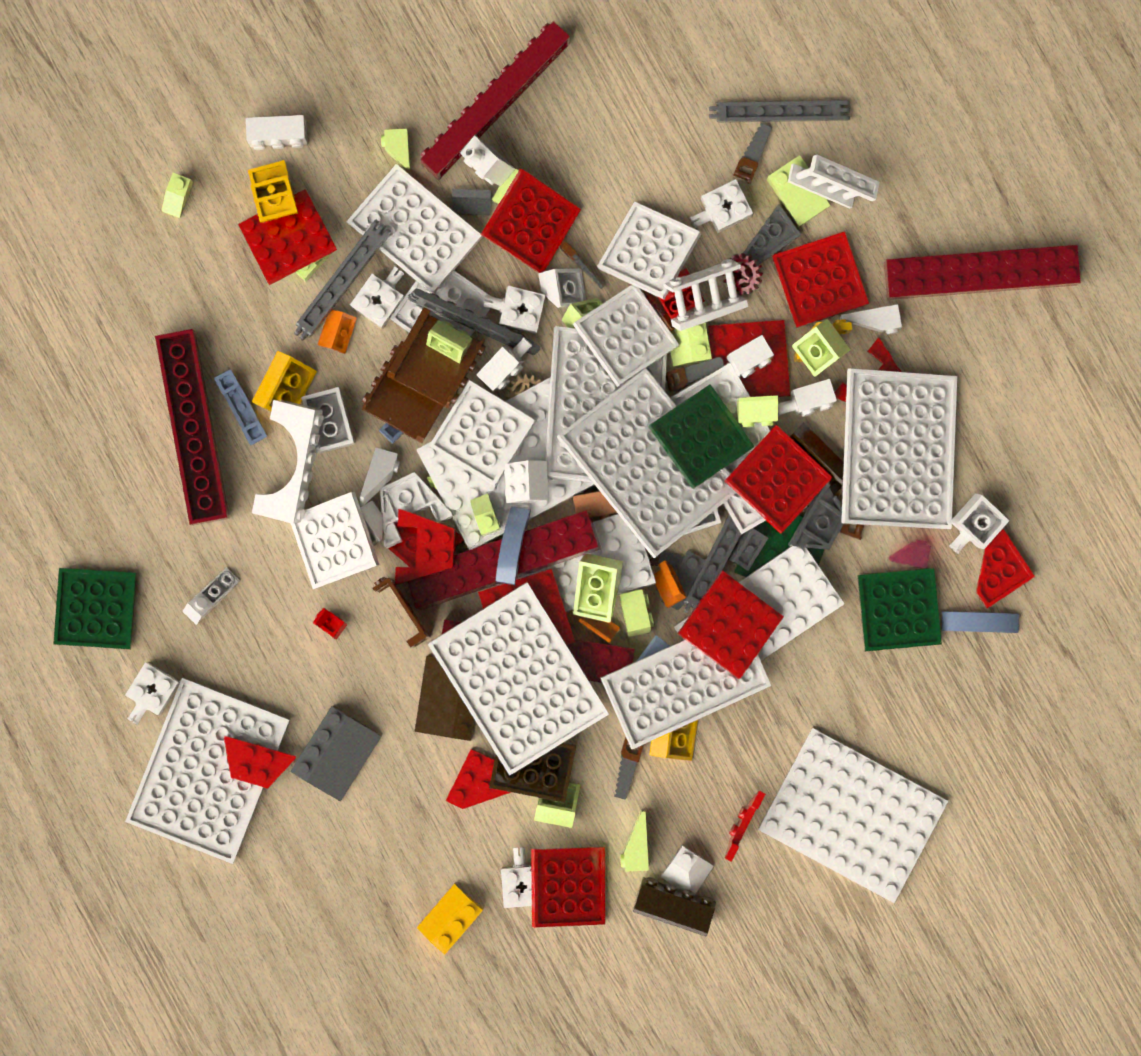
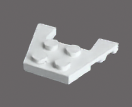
M415 472L380 489L385 538L384 546L386 548L402 542L395 525L398 522V509L416 514L430 507L437 523L445 522L454 517L452 512Z

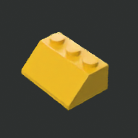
M277 351L252 402L270 412L272 411L274 400L301 404V397L305 396L317 371L293 357Z
M698 720L652 740L649 755L692 761Z
M454 884L417 926V929L445 955L481 914L483 908Z

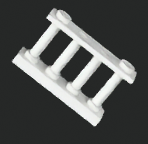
M819 155L813 156L811 167L808 169L794 163L791 164L788 178L789 183L849 209L852 208L854 197L861 196L870 201L876 200L880 183Z
M732 259L723 260L721 264L682 278H673L670 282L665 283L664 287L675 292L679 313L676 318L671 319L672 326L679 331H683L748 307L747 300L737 295L733 271L740 269L741 265ZM725 274L729 297L720 301L716 277ZM709 280L713 302L711 305L703 307L699 283ZM692 286L696 308L694 311L686 313L682 289Z

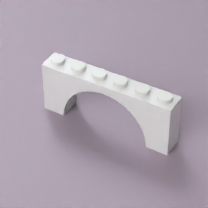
M284 400L273 401L270 419L282 424L292 435L297 447L298 462L294 476L282 490L274 494L263 493L255 495L252 513L293 524L301 523L305 516V501L309 495L308 485L312 479V465L316 459L315 449L320 439L319 428L323 422V410Z

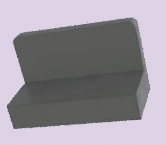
M452 189V211L457 215L490 216L491 190Z
M753 528L740 536L728 560L749 571L768 538Z

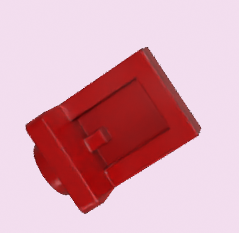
M326 608L318 612L313 621V624L336 640L348 625Z

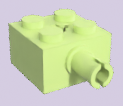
M642 589L620 594L628 637L650 633L651 627L654 626L652 613L647 612V608H650L648 595L643 594Z

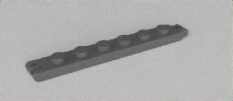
M850 101L718 102L716 106L709 107V111H717V114H709V119H717L719 123L849 121L850 116H842V113H850V108H842V106L850 105Z
M377 219L371 224L297 321V329L294 331V334L298 336L303 331L300 336L302 341L307 336L311 337L391 234L390 229H387L382 234L386 227L383 224L376 229L380 223Z
M416 288L408 295V299L411 302L512 348L523 337L525 338V335L514 333L504 325H497L491 322L489 318L479 317L469 309L458 307L454 302L442 300L434 293H427ZM527 339L532 344V347L526 353L535 355L540 351V346Z
M730 514L684 601V604L687 605L684 609L685 613H688L690 607L695 609L723 570L741 535Z

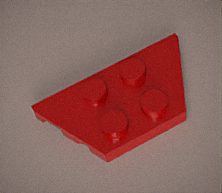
M224 736L231 778L268 789L297 757Z

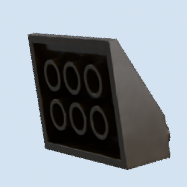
M426 656L414 732L471 741L474 717L437 658Z
M563 742L511 775L508 774L496 754L489 788L565 803L576 745Z

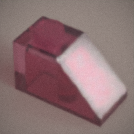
M916 539L915 542H910L890 555L887 561L926 569L931 546L927 545V541Z

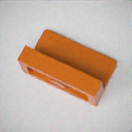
M332 310L326 317L318 346L345 354L357 318L344 312Z
M663 561L659 564L661 570L654 574L655 585L665 606L670 608L687 598L673 566L667 561Z
M582 616L578 620L608 643L611 642L620 629L612 621L605 622Z

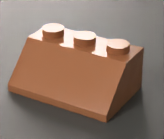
M600 491L573 496L576 514L587 510L591 518L600 517V520L611 517L612 514H617L616 510Z

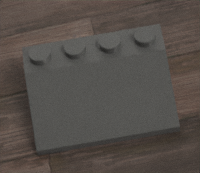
M331 706L290 772L341 802L382 736L335 706Z

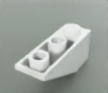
M226 567L186 605L183 612L197 625L240 580Z

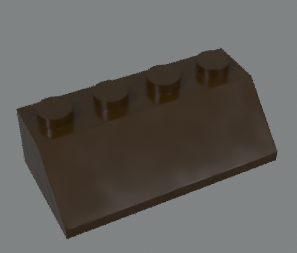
M803 422L790 438L832 476V479L828 482L830 484L829 488L833 495L838 497L843 493L844 462Z
M643 877L636 895L633 912L707 937L716 901H713L708 896L701 897L695 895L690 890L678 889L672 884L660 883L651 877Z

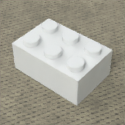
M304 115L246 118L247 142L250 147H254V150H264L266 146H273V149H283L287 145H292V148H302L303 145H308L307 121Z
M339 387L301 397L303 405L323 410V422L319 428L320 439L315 449L317 454L355 444Z

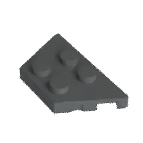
M829 483L812 500L791 538L789 546L817 549L831 548L844 523H842L840 502L831 492Z

